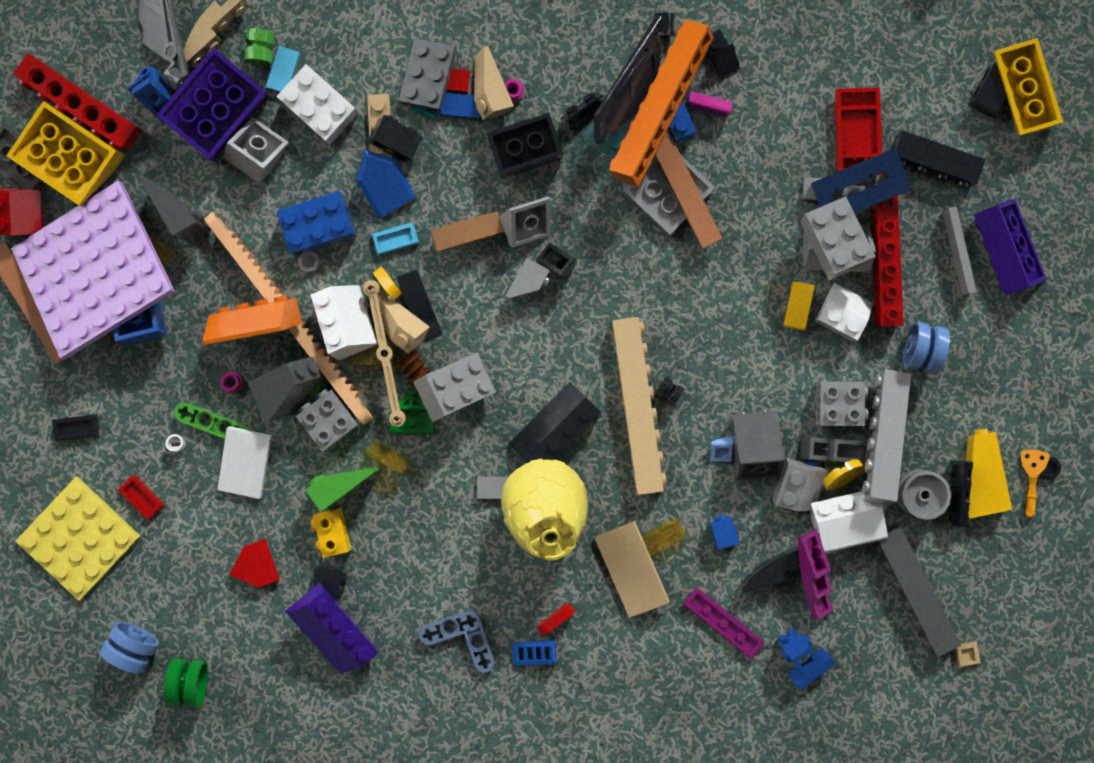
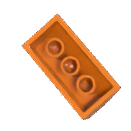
M287 295L275 297L274 302L268 303V299L255 301L254 306H249L247 302L235 305L236 309L230 310V306L216 309L217 313L208 316L202 340L203 345L278 332L302 324L296 297L288 299Z

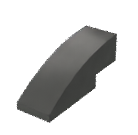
M802 436L800 458L838 462L858 459L861 463H866V460L869 459L870 451H867L868 441Z

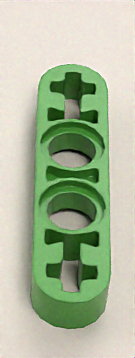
M181 403L176 406L174 411L175 418L178 421L225 439L226 435L221 432L220 427L224 422H228L231 427L237 428L239 426L240 429L256 432L247 425L190 403ZM188 407L187 411L192 414H196V410L199 411L195 416L194 423L192 422L194 418L191 416L182 418L181 409ZM204 414L211 417V424L208 427H204L200 423V418Z

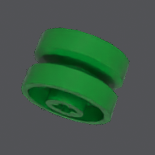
M174 657L171 660L164 682L165 706L179 708L184 703L187 709L199 710L201 708L208 683V663L206 660L194 659L190 664L186 658Z

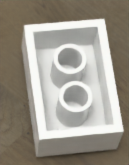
M307 64L276 96L329 145L359 114L355 107Z

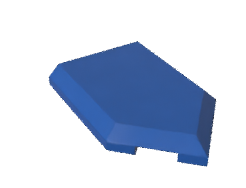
M364 150L356 180L378 218L416 197L395 158Z

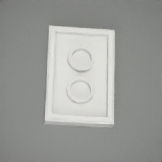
M229 426L226 430L217 490L260 499L263 494L272 435Z

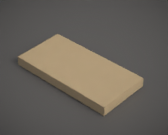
M635 521L594 537L629 618L670 602Z

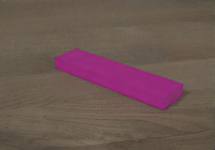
M695 587L683 602L684 606L750 659L753 658L765 643L699 588Z

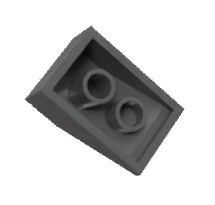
M139 177L172 236L185 241L207 228L204 224L205 216L201 210H196L194 206H190L147 177Z

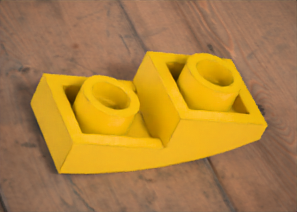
M793 281L783 327L805 331L815 285Z

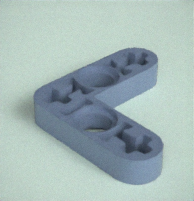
M468 610L426 624L421 628L419 638L426 645H432L464 634L476 669L479 672L486 673L493 668L494 657L480 615L476 611ZM468 615H471L472 618L476 617L477 620L474 621V626L466 623L462 625L463 630H460V623L457 618H461V622L467 620ZM451 621L455 623V632L447 633L444 630L446 622ZM436 625H440V632L443 637H439V633L434 634L432 640L423 636L426 633V629L433 632L438 629ZM475 635H479L483 638L484 644L480 647H475L471 639ZM487 648V651H484L483 654L486 660L490 659V662H488V667L484 668L483 664L479 665L481 661L480 653L475 655V652H480Z

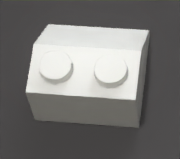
M834 283L814 322L850 341H857L869 320L873 303Z

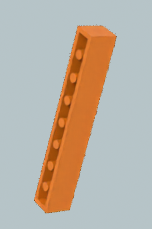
M685 20L682 27L678 29L676 39L668 49L667 57L663 64L660 65L654 82L649 86L648 94L644 102L640 104L639 112L631 122L625 139L621 141L616 157L610 163L609 171L616 181L639 187L714 38L709 25Z

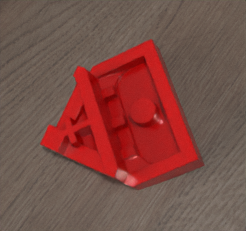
M266 539L243 546L229 575L258 588L280 580Z

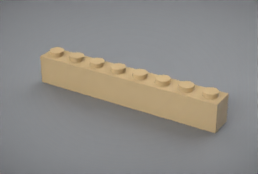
M639 317L613 320L612 329L636 494L664 491L663 486H667L666 475L661 473L660 464H664L662 451H658L657 443L660 442L659 429L655 430L654 421H657L656 408L651 406L654 392L653 387L648 385V378L651 377L650 365L645 364L644 356H648L647 344L642 343L641 337L642 334H645L643 321L639 322Z

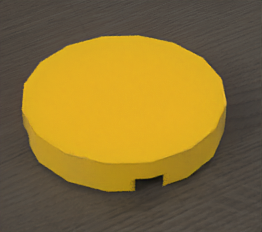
M860 460L848 461L844 464L846 467L841 469L835 468L823 480L826 490L833 491L839 489L858 477L865 468Z

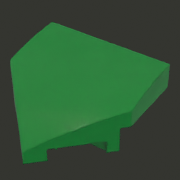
M411 388L399 401L400 411L405 414L406 421L400 427H395L390 423L389 433L434 434V422L431 421L422 399Z

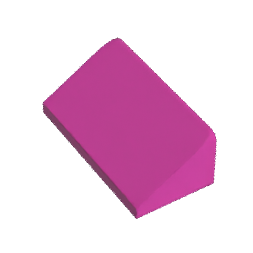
M692 91L689 94L686 105L688 108L726 118L732 111V102Z

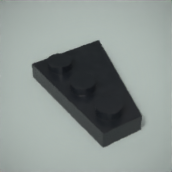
M960 459L951 460V465H948V476L951 478L950 500H952V508L949 509V520L952 521L954 526L968 527L970 501L968 496H966V491L971 488L972 480L968 477V469H973V461Z

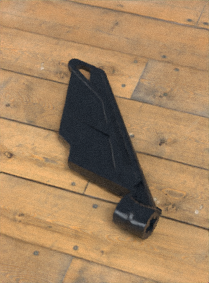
M654 13V19L594 114V141L596 144H603L606 136L639 112V106L644 102L649 86L654 82L660 67V37L674 36V13ZM604 122L600 135V124Z

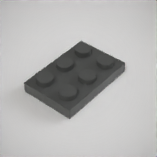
M414 38L399 102L442 111L457 47L451 44Z

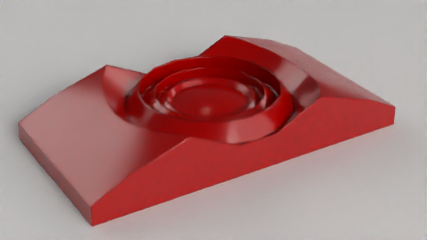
M880 87L835 89L834 122L836 128L835 158L837 172L882 154Z

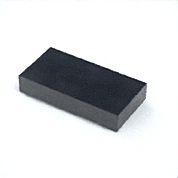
M97 414L52 420L54 441L100 436Z

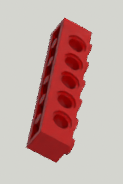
M28 52L13 73V75L20 79L18 81L20 85L28 90L34 88L38 91L36 95L47 103L49 100L55 102L54 108L65 115L67 112L74 115L73 121L83 127L87 124L92 128L90 130L91 133L100 139L105 136L110 140L108 144L118 151L121 148L129 151L142 132L140 128ZM44 76V81L38 84L39 78ZM62 88L61 95L56 97L57 90ZM80 100V106L74 109V103ZM98 112V118L92 121V115ZM116 124V131L110 133V127Z
M898 196L870 207L871 234L876 250V257L873 261L875 328L904 325Z

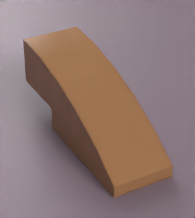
M497 211L432 230L430 233L437 253L499 236L504 233Z

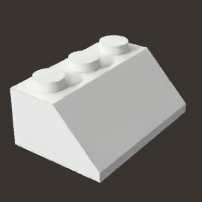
M359 285L330 286L311 294L329 355L339 361L378 345Z
M862 491L811 503L810 518L814 529H817L825 553L888 539L882 505L864 501L865 494H862Z

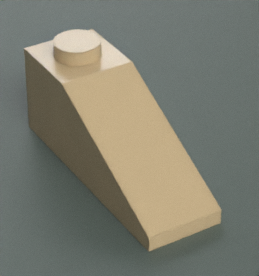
M485 46L475 55L474 101L483 120L501 116L514 106L488 46Z
M380 289L378 300L384 329L392 342L407 353H410L424 341L430 327Z

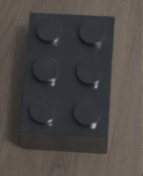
M550 112L487 133L501 179L563 159V152Z

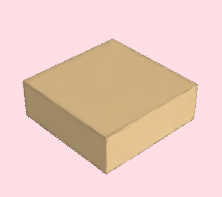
M977 642L962 643L961 646L954 649L957 667L981 664Z

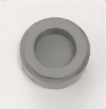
M305 251L300 254L298 266L302 271L313 273L320 267L321 261L315 252Z

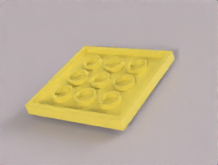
M75 477L16 542L80 601L141 536L81 479Z

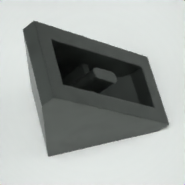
M550 242L536 259L562 280L577 261L574 257Z

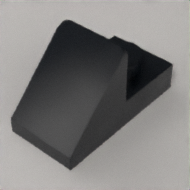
M719 29L712 33L714 38L706 53L719 77L722 79L740 69L734 45L728 44L722 31Z

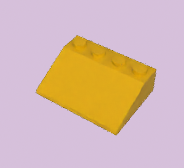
M43 101L6 156L81 206L113 174L125 155L73 121L67 115Z

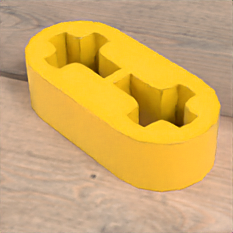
M382 266L373 272L374 276L393 300L403 294Z

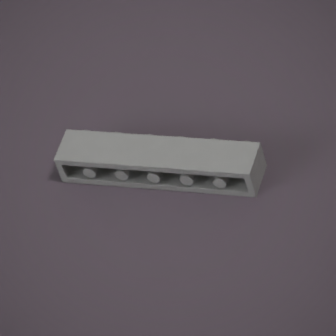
M885 369L876 376L874 387L877 388V394L872 401V409H875L869 426L870 430H872V437L869 438L867 444V451H870L869 459L865 463L867 480L864 481L862 487V494H865L864 501L891 506L898 500L911 374Z

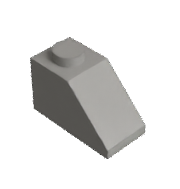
M526 258L508 290L506 298L511 300L539 292L541 287L546 289L551 280V277L548 276L550 270Z

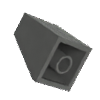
M309 357L286 363L248 382V385L266 424L295 414L322 376L314 358Z
M761 410L757 413L739 412L733 415L731 430L734 443L736 480L779 476L785 458L777 411Z

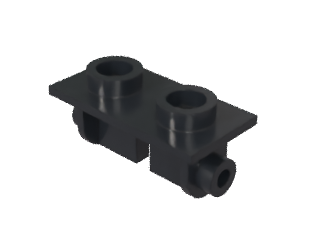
M592 92L583 98L584 102L578 106L576 104L565 110L566 114L562 116V119L570 121L567 125L571 131L577 130L589 122L585 116L586 113L592 119L594 118V114L603 99L599 100L604 97L602 94Z

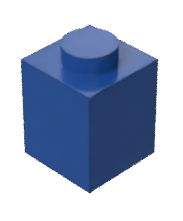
M726 514L714 516V521H710L709 524L716 548L722 549L740 544L733 518L727 517Z

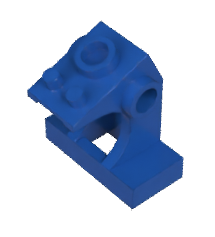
M149 66L141 70L139 77L127 89L156 116L171 99L172 93L171 87L163 82V76L156 69ZM153 96H158V100L154 105L149 99Z
M789 628L786 631V635L778 637L779 641L777 643L783 649L780 653L788 663L792 661L796 667L787 674L798 688L802 690L836 663L822 647L814 653L810 648L813 644L805 634L801 636L795 629L791 630ZM807 653L810 655L802 663L798 662V660L805 656Z

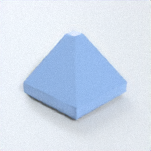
M732 436L711 442L710 462H732L734 445Z

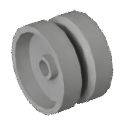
M916 469L908 471L900 477L898 500L896 503L903 512L916 518L928 520L937 518L946 511L950 504L951 491L950 486L942 476L935 472Z

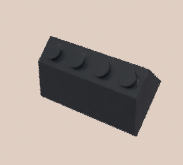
M569 382L509 444L526 463L538 459L555 460L601 412Z

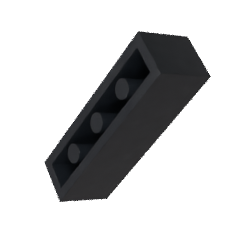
M904 130L897 134L892 148L897 149L903 167L907 165L914 167V171L920 174H934L935 178L940 181H954L956 186L968 189L978 183L986 160Z

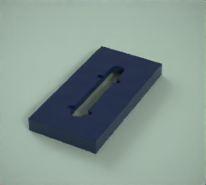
M896 148L811 183L819 206L822 207L836 201L832 197L835 192L887 172L889 174L888 180L846 197L854 213L912 190Z

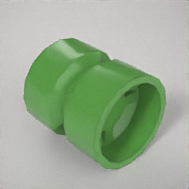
M260 28L247 29L245 42L249 46L244 50V62L257 66H272L274 53L270 48L274 47L275 33Z

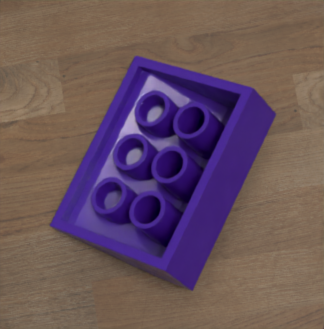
M213 47L156 116L209 160L214 161L226 147L227 142L244 126L269 95Z

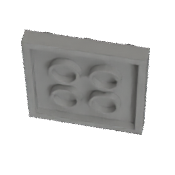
M654 156L639 187L628 184L622 192L670 236L686 219V216L656 156ZM681 156L704 200L715 187Z

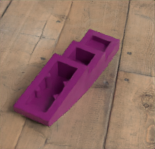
M813 529L798 538L801 578L812 619L819 620L833 611L828 596L832 588L826 574L831 571L817 529Z

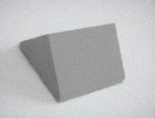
M549 197L510 208L499 216L512 248L550 236Z

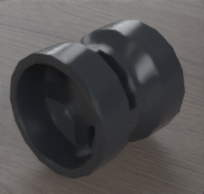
M666 376L654 394L665 398L666 403L673 406L683 393L684 388L680 385L676 386L673 384L672 379Z

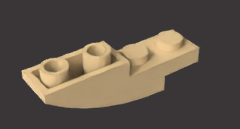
M228 0L222 6L214 1L205 10L193 27L184 48V55L189 69L197 67L202 62L203 57L213 47L215 49L219 47L221 39L216 33L227 29L230 20L244 13L245 7L248 5L245 0Z

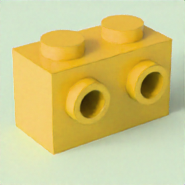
M342 507L313 515L311 526L313 532H317L318 540L316 541L318 553H322L323 558L352 550Z

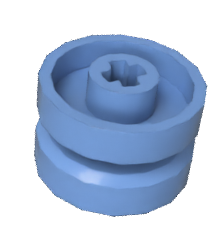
M914 322L906 337L903 351L904 368L919 370L922 367L925 373L937 375L942 370L948 355L950 345L949 329L937 325L930 329L928 323Z
M117 621L109 632L111 639L105 640L99 651L102 658L111 665L127 672L143 673L150 662L148 656L155 653L159 641L154 635L134 624Z

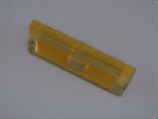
M376 439L371 442L364 452L365 455L399 474H404L412 461L411 458Z

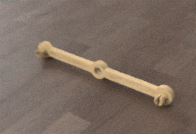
M369 280L364 284L363 291L369 296L379 346L376 356L382 361L392 411L389 421L393 426L400 427L405 423L406 416L400 411L391 365L393 350L387 345L378 300L380 286L376 281ZM383 350L388 351L387 357H382L381 352Z

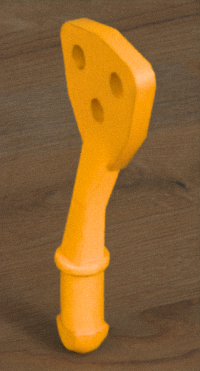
M1023 450L1020 453L1022 466L1029 476L1030 484L1028 495H1026L1025 515L1027 518H1033L1036 514V498H1038L1036 496L1037 479L1047 467L1050 454L1039 450ZM1033 463H1036L1035 468L1032 467Z

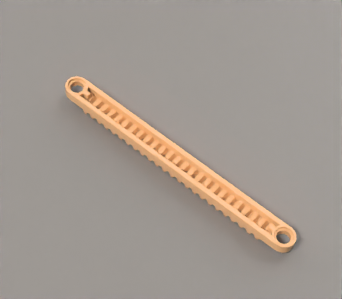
M214 212L204 218L205 222L262 296L268 299V303L274 302L275 297L283 296V294L279 293L280 289L274 286L275 282L269 279L270 276L263 273L264 268L258 266L259 262L253 259L254 255L247 252L248 247L242 245L243 241L237 238L238 234L229 231ZM302 321V324L288 328L306 353L314 358L320 371L363 425L372 420V415L358 398L360 392L353 391V384H347L349 378L342 377L343 370H336L338 364L331 363L333 357L326 356L327 350L321 349L323 344L316 342V336L310 335L312 330L305 328L306 322Z

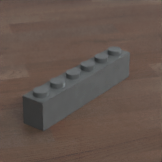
M895 525L887 529L888 539L875 541L872 545L876 553L882 555L885 561L882 565L886 573L892 575L895 581L892 583L898 595L902 594L905 600L902 602L903 607L908 614H912L915 620L912 624L917 633L922 634L924 638L922 644L925 650L936 657H940L958 648L961 644L902 528Z

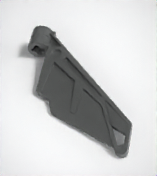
M139 0L138 20L143 27L142 43L171 63L164 71L162 79L165 84L177 91L191 74L188 72L172 0Z

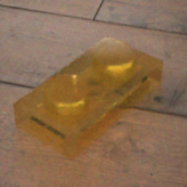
M677 517L641 535L650 556L687 537Z

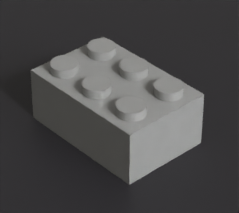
M846 196L806 213L800 221L828 280L869 264L876 257Z
M478 353L428 373L413 382L432 422L496 393Z

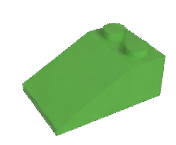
M375 466L327 476L323 474L318 475L308 482L310 487L305 491L322 512L378 472L380 468Z

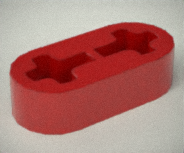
M567 602L541 621L536 628L542 636H545L572 616L575 610Z

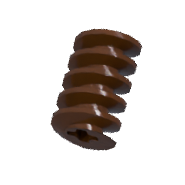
M413 350L396 362L397 365L404 364L401 368L402 372L409 371L406 379L414 378L411 383L412 387L415 386L414 381L428 374L433 368L432 366L424 367L428 360L427 358L419 359L423 354L422 351L415 353Z

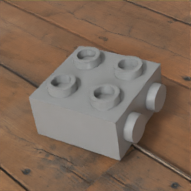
M816 382V425L865 426V421L868 420V409L865 408V399H868V387L865 386V382Z
M323 390L316 396L318 400L313 404L308 402L299 409L300 413L296 416L322 452L328 450L360 425L335 390Z

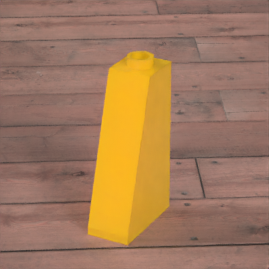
M987 428L975 430L974 435H970L967 438L966 461H973V469H968V477L972 480L971 488L966 491V496H968L970 501L968 519L1012 510L996 432H988Z

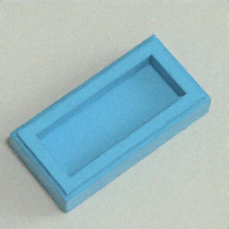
M282 46L278 47L267 81V89L280 93L294 78L301 56L300 52Z
M413 222L371 234L378 256L420 244Z

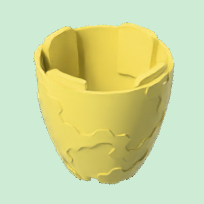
M532 460L516 469L503 485L501 506L504 522L516 542L526 552L543 560L553 561L565 557L574 549L585 528L588 500L585 485L573 469L558 460Z

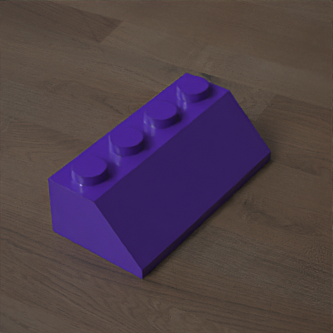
M1016 199L974 214L975 225L981 232L983 246L989 252L991 266L998 275L999 287L1004 291L1005 296L1030 288L1047 279Z
M320 582L285 611L340 674L362 668L379 653L374 643Z

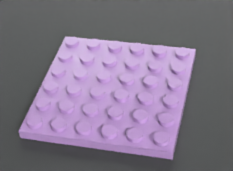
M119 180L86 200L81 206L78 205L11 248L59 357L64 360L175 292L124 184Z

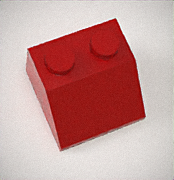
M0 188V235H30L43 228L42 190Z

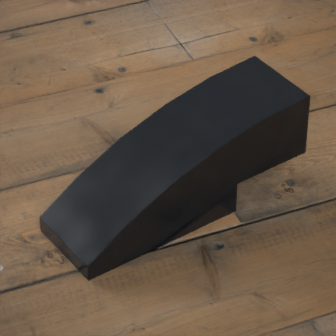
M414 270L396 277L409 311L430 327L425 339L442 333L419 271Z
M794 547L783 551L760 564L739 585L740 590L744 593L786 581L784 572L800 568L799 549Z

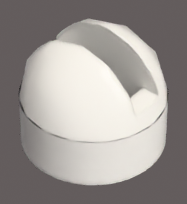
M173 434L167 438L166 447L171 452L178 453L184 449L185 441L181 436ZM181 443L180 446L172 447V444Z

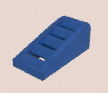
M555 639L511 643L513 665L557 663ZM527 647H531L532 658L528 659ZM536 647H540L541 658L536 656ZM544 647H549L550 657H545ZM518 648H523L524 659H519Z

